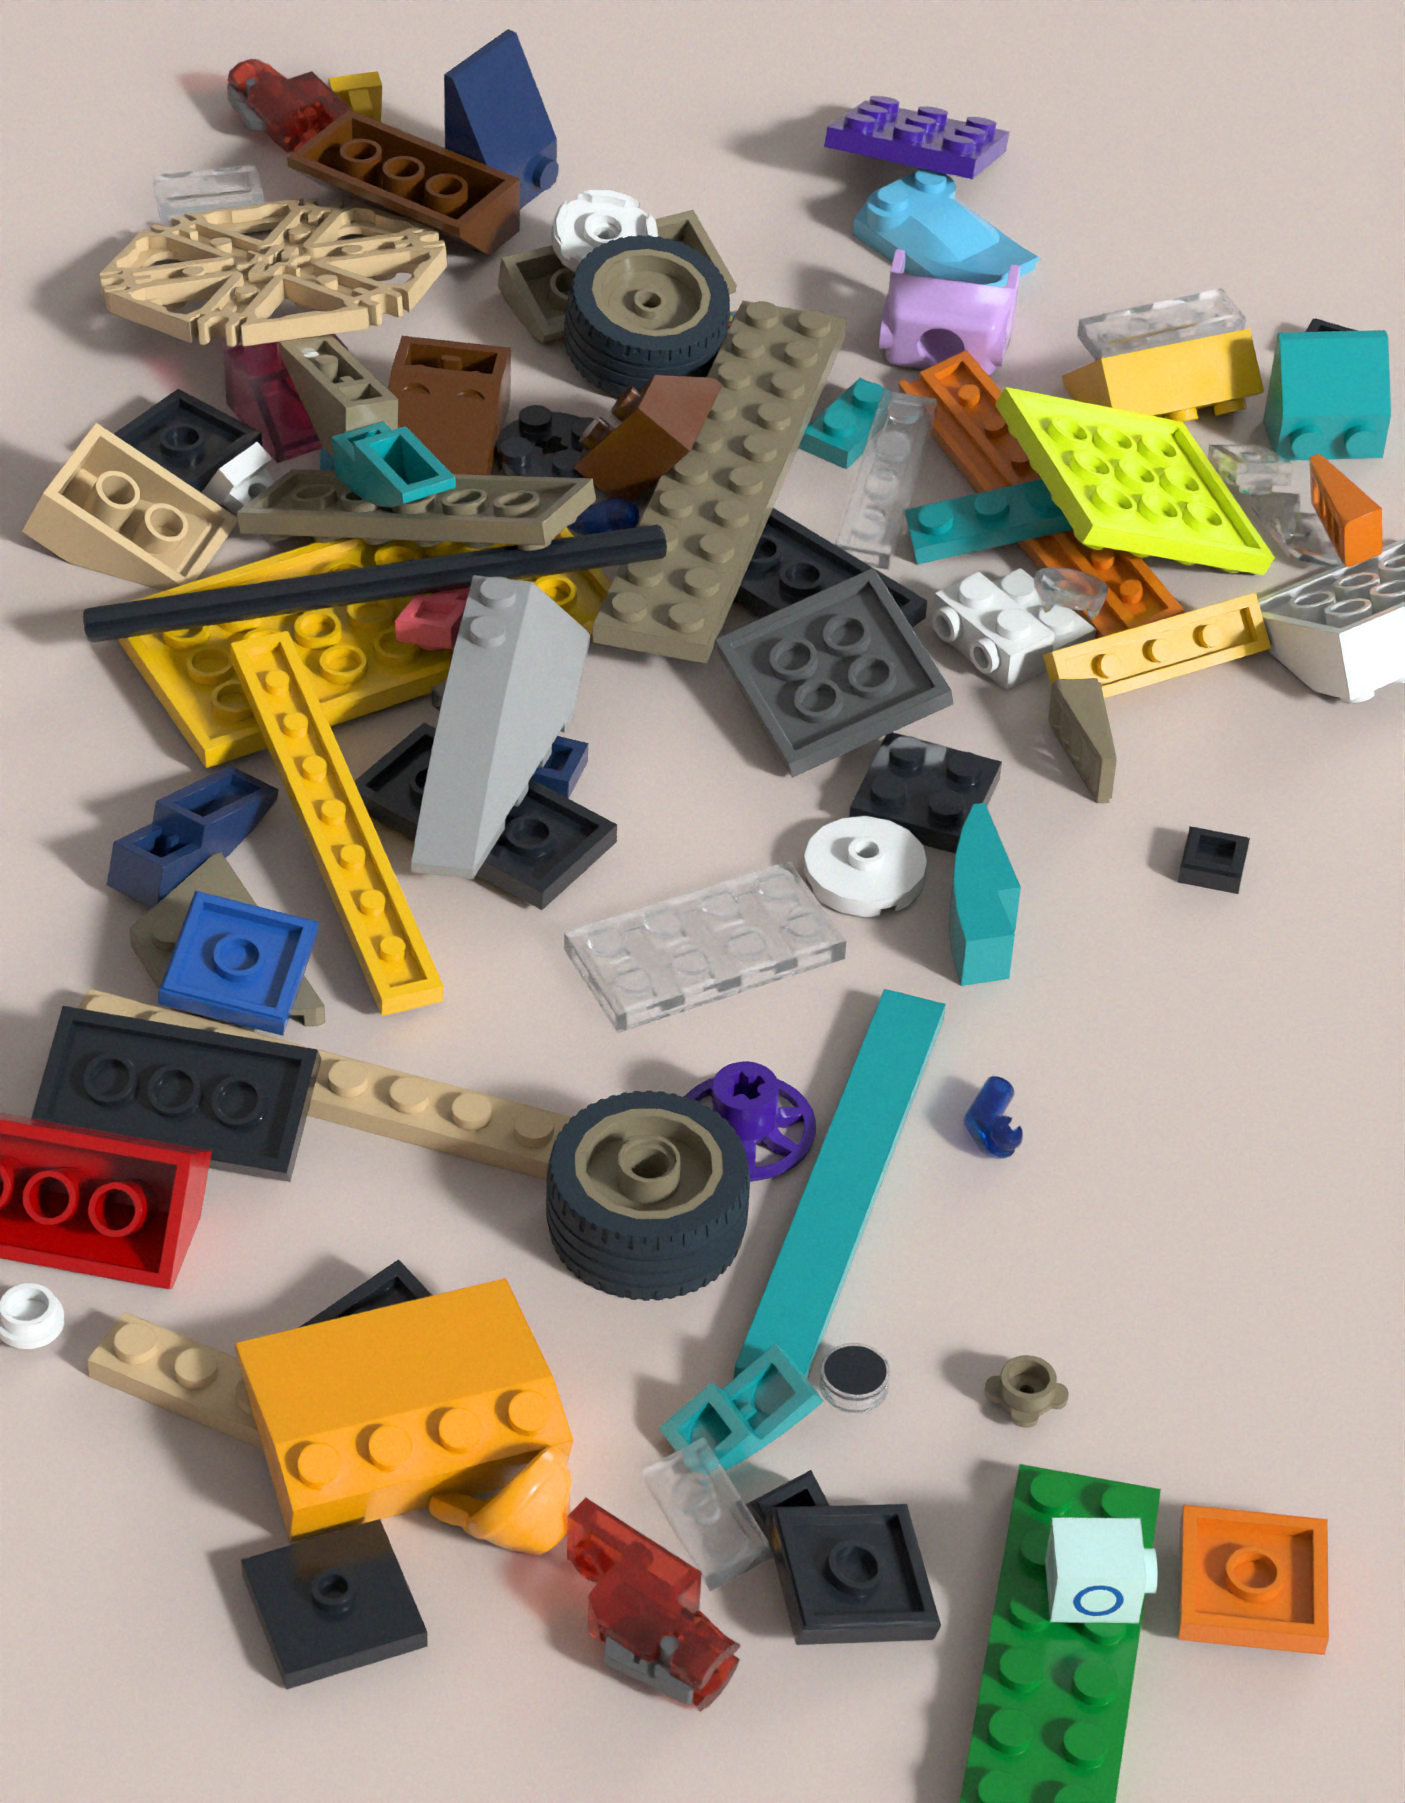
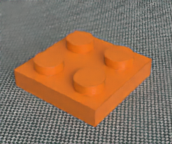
M1183 1504L1180 1519L1178 1640L1325 1655L1329 1640L1327 1519Z

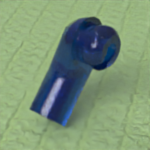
M991 1076L986 1079L964 1116V1126L981 1153L991 1158L1003 1159L1010 1157L1015 1152V1149L1021 1145L1023 1130L1020 1125L1012 1130L1008 1125L1012 1117L1003 1115L1013 1099L1015 1091L1007 1080L998 1076Z

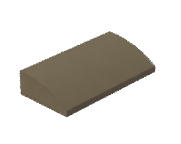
M694 210L655 219L658 236L682 242V244L689 245L692 249L698 250L700 254H704L719 269L720 274L723 275L727 288H729V294L736 293L737 285ZM552 245L502 257L497 286L519 321L542 343L565 337L564 320L568 293L575 272L562 264Z

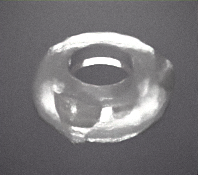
M1042 568L1036 571L1034 578V588L1038 593L1045 613L1049 612L1054 605L1068 609L1087 610L1090 620H1093L1098 616L1108 592V586L1102 580L1087 573L1068 568Z

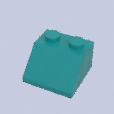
M1386 330L1278 333L1263 418L1275 461L1309 460V457L1318 453L1327 460L1383 458L1391 418L1389 344Z

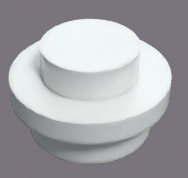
M36 1283L16 1285L5 1292L0 1300V1339L9 1346L19 1349H35L45 1346L55 1340L64 1327L63 1306L59 1299L43 1285Z

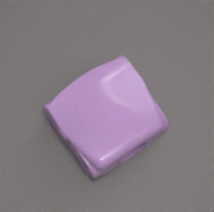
M896 249L890 271L889 290L883 310L879 337V350H885L886 360L896 366L925 370L968 350L988 376L992 375L997 366L1003 365L1005 352L1010 343L1017 304L1020 266H1010L1006 288L904 274L905 250Z

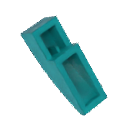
M382 421L332 436L336 477L352 492L367 502L381 507H395L456 488L455 476L406 426L392 430Z
M986 803L973 804L962 828L955 855L950 899L949 935L952 958L961 986L1005 980L1010 977L1021 886Z

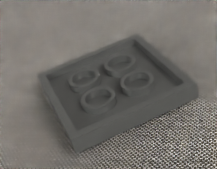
M875 568L715 639L720 657L792 778L954 704L949 685Z

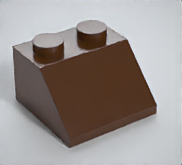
M655 375L639 390H636L633 386L629 387L616 401L611 409L612 415L606 421L598 416L583 432L579 443L584 448L573 468L585 478H592L596 487L623 509H626L658 481L661 475L667 473L691 451L723 385L715 378Z

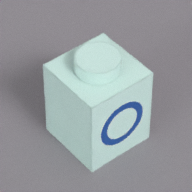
M1052 1518L1045 1558L1050 1622L1139 1623L1144 1593H1155L1157 1588L1156 1551L1154 1548H1143L1140 1518Z

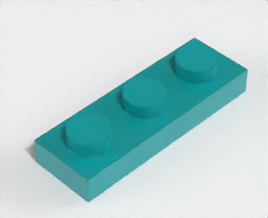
M1042 479L904 510L917 565L1073 530L1062 510L1052 501L1051 493Z

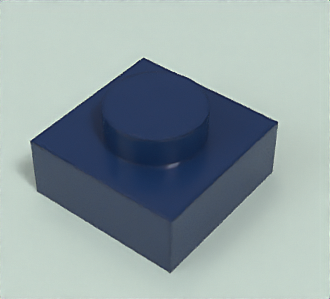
M557 736L552 743V754L543 768L537 767L531 779L569 799L588 762L589 743Z

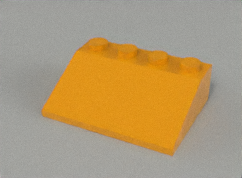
M506 1278L235 1343V1352L289 1542L428 1508L433 1494L444 1495L448 1492H457L468 1496H475L502 1489L548 1446L556 1445L562 1449L567 1456L568 1463L574 1440L553 1375Z

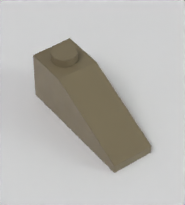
M331 334L279 342L281 358L321 445L333 458L332 436L382 421L392 430L398 429V398Z

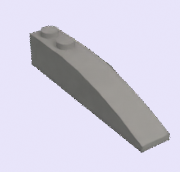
M473 575L453 651L433 741L411 860V872L474 879L504 831L505 818L514 805H520L528 792V782L537 767H544L552 754V743L560 731L565 732L573 720L590 644V633L533 582L512 580L504 577Z

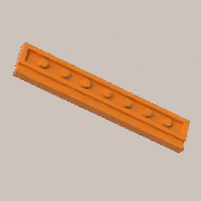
M968 350L919 372L920 379L908 383L904 379L898 382L900 395L906 397L908 408L977 493L1041 479L1039 474L1030 466L1029 458L1017 439L1010 434L1007 423L995 406L1002 391ZM1074 529L1017 542L1068 606L1096 628L1095 639L1185 613L1183 607L1142 558L1128 551L1105 547L1101 550L1089 548L1075 537Z

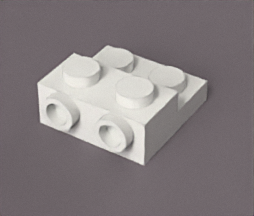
M1021 568L993 582L980 572H977L936 592L934 596L931 629L943 641L951 644L970 660L980 672L988 675L1006 691L1047 671L1042 654L1095 639L1096 628Z

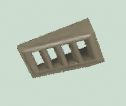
M1098 678L1058 679L1052 683L1048 717L1050 726L1096 803H1109V799H1112L1117 757L1101 682H1098Z

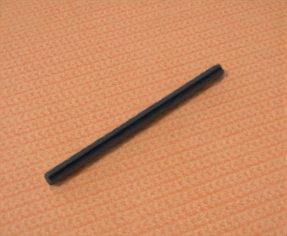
M656 524L551 540L552 542L549 546L533 551H523L518 549L517 545L91 607L83 611V624L87 640L95 643L467 588L471 586L473 575L521 580L662 559L666 556V536L663 528Z

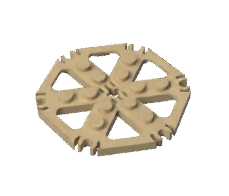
M299 198L184 214V217L175 216L171 218L172 227L153 224L150 226L151 232L143 229L99 273L102 299H105L106 308L112 314L192 343V340L199 336L200 344L203 345L208 344L213 338L226 337L227 346L239 344L241 338L242 346H251L370 329V325L379 326L382 324V314H389L399 318L403 316V310L410 313L447 267L445 242L443 240L439 241V233L434 231L433 227L351 201V204L344 208V200H336L334 204L329 206H319L318 198H311L305 202L304 206V199ZM273 230L264 241L243 234ZM348 234H362L368 236L363 238L336 241L339 237ZM164 259L182 261L179 263L150 266L152 263ZM397 273L412 274L403 285L379 282L393 279ZM284 299L295 302V305L300 308L318 310L286 315L277 319H268ZM208 300L201 309L190 312L187 315L169 312L170 310L184 307L186 302Z

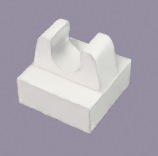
M256 442L222 466L202 491V494L221 507L225 506L237 516L236 512L252 500L249 493L258 496L275 483L266 469L272 458Z

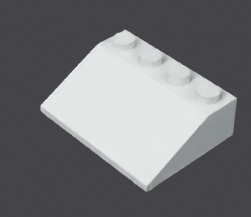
M1405 538L1383 547L1381 555L1352 567H1346L1344 564H1341L1258 599L1271 649L1267 651L1314 692L1339 697L1340 702L1350 704L1371 699L1375 695L1374 690L1385 685L1405 683Z

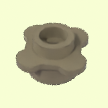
M1031 1355L1017 1356L1007 1361L1001 1370V1376H991L988 1378L984 1390L986 1397L990 1401L999 1402L1010 1413V1420L1013 1424L1024 1428L1035 1426L1038 1423L1039 1416L1048 1410L1065 1407L1069 1396L1066 1386L1056 1383L1057 1376L1053 1367L1047 1361Z

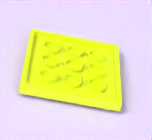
M1009 387L1003 389L995 406L1007 423L1010 434L1017 439L1029 458L1030 466L1039 474L1050 491L1052 501L1062 510L1074 529L1075 537L1082 544L1096 550H1101L1105 547L1128 551L1141 558L1156 556L1173 559L1187 566H1192L1196 563L1219 567L1226 572L1234 574L1242 571L1265 575L1275 559L1274 555L1183 422Z

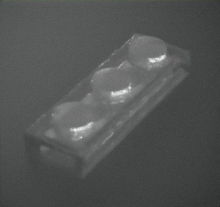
M1220 288L1079 319L1077 337L1096 361L1101 358L1244 330L1246 317L1226 292Z

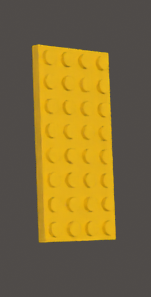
M566 527L552 540L574 536ZM342 538L334 542H316L134 601L507 547L516 544H495L486 548L472 549L466 547L465 542H443L435 546L421 547L415 545L413 540H392L384 544L370 545L364 543L363 538ZM600 568L521 579V581H530L538 586L590 633V639L593 638V623L612 584ZM426 593L423 595L433 596V593ZM416 595L117 639L206 769L268 748L230 660V643L288 631L330 727L445 688L455 648L454 646L452 649L446 648L432 651L423 649L418 644L396 641L395 620Z

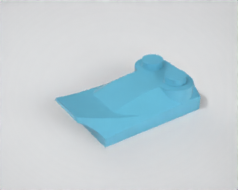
M921 168L917 172L882 187L868 196L865 205L854 218L853 235L892 262L896 249L905 250V271L911 275L1001 287L1007 284L1011 265L1020 266L1021 277L1033 271L1036 262L1041 260L1037 255L1017 244L977 213L955 199V182L945 173Z

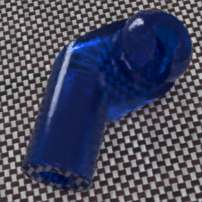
M620 497L611 498L590 505L577 517L573 524L567 527L581 535L629 529L637 526L640 515L637 506L627 499Z

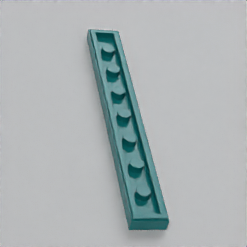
M888 989L883 990L734 1366V1379L772 1345L777 1344L786 1351L808 1380L944 1021L946 1004Z

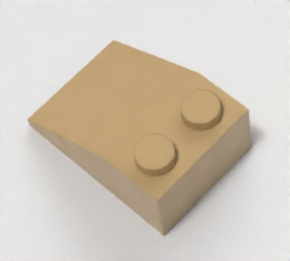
M95 423L45 489L22 532L70 564L166 591L197 581L236 526L238 519L235 515L98 423Z

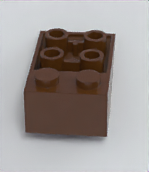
M401 336L388 390L398 398V428L406 426L452 474L490 475L496 456V443L499 434L503 430L511 401V348Z

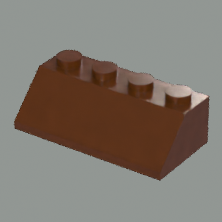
M350 109L287 157L288 167L325 188L378 210L433 227L434 231H438L439 235L489 256L520 231V178Z

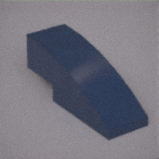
M230 765L157 800L151 824L113 842L107 886L153 908L212 855L222 852L224 857L227 858L257 826L276 802L279 789Z

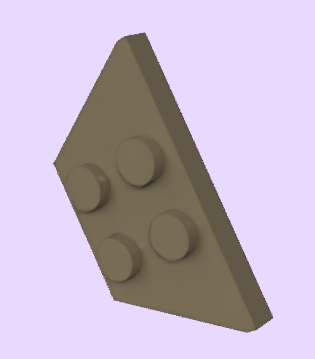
M222 852L214 854L129 928L131 947L158 989L160 988L195 891L257 906ZM303 976L291 1015H304V1026H319L325 1023V1005L306 977ZM170 1007L173 1011L207 1019L210 1021L222 1024H233L238 1027H246Z

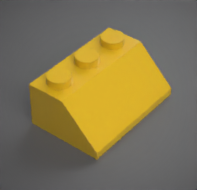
M1250 328L1101 358L1062 375L1064 387L1074 401L1160 418L1164 417L1165 419L1183 423L1197 420L1196 410L1213 407L1215 416L1247 409L1245 399L1264 393Z

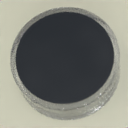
M860 1343L839 1345L831 1349L822 1360L819 1380L821 1394L830 1405L841 1411L850 1413L870 1411L878 1407L888 1394L890 1366L885 1356L871 1346Z

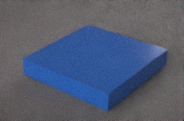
M195 891L158 991V1004L283 1036L318 935L319 922Z

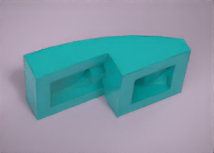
M774 1344L723 1389L711 1382L659 1429L695 1478L704 1483L743 1462L769 1445L822 1404L824 1400L786 1351L777 1344Z

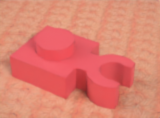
M470 587L433 592V596L416 595L395 620L396 641L418 644L421 648L432 651L446 648L452 649L456 644Z

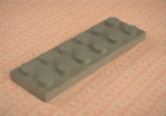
M291 469L238 510L236 514L240 534H264V538L271 541L284 540L293 536H313L314 541L320 543L334 542L342 538H363L364 543L370 545L384 544L392 540H413L415 545L421 547L435 546L443 542H465V546L472 549L486 548L495 544H516L520 550L533 551L549 546L553 538L568 525L573 524L577 517L596 501L592 478L453 474L456 478V488L395 507H381L365 501L352 492L336 477L335 470Z

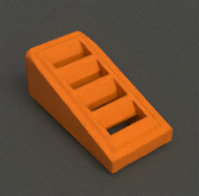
M1318 453L1309 457L1311 504L1342 563L1346 567H1352L1381 555L1383 549L1382 508L1324 456Z

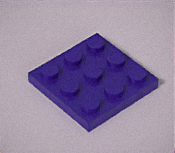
M871 96L870 101L865 100L827 127L824 147L973 180L1006 152L1009 131L996 129L997 123L990 119L967 117L966 122L947 118L948 112L940 108L921 106L918 107L917 112L899 108L900 102L896 99L884 96Z

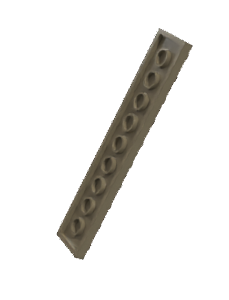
M742 300L707 378H715L723 386L691 451L667 473L661 475L638 527L657 524L663 528L667 543L666 556L662 559L619 566L593 623V643L707 664L716 643L715 639L720 634L845 339L847 318L831 316L818 310L802 311L775 306L765 301L750 302Z

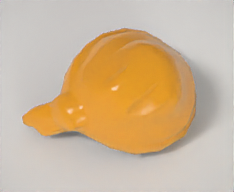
M556 1445L548 1446L532 1459L499 1493L487 1500H480L457 1492H448L444 1495L433 1494L429 1503V1513L444 1523L461 1526L469 1535L477 1539H485L494 1545L511 1551H520L530 1556L541 1555L557 1546L570 1528L572 1477L567 1467V1456Z

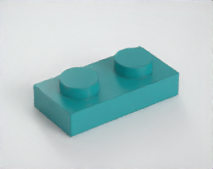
M859 378L807 426L800 443V449L847 470L905 415L906 397L883 388L877 383Z

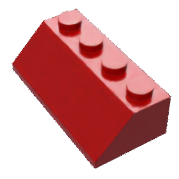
M0 1113V1258L164 1289H173L201 1218L212 1151Z

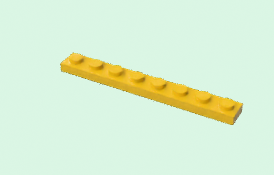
M284 631L230 643V660L381 1016L442 1002L443 983L289 632Z

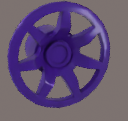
M750 1061L731 1063L719 1070L714 1078L700 1083L685 1095L693 1101H701L709 1095L712 1097L711 1110L718 1112L723 1119L725 1118L729 1122L730 1127L732 1126L736 1130V1135H739L741 1138V1143L744 1145L747 1155L750 1182L784 1174L805 1159L813 1146L816 1137V1119L812 1107L796 1088L777 1079L776 1075L762 1064ZM778 1095L788 1100L794 1107L779 1108ZM803 1122L804 1133L799 1144L796 1145L783 1135L777 1126L786 1128ZM761 1141L772 1152L786 1156L777 1163L755 1168L756 1144Z

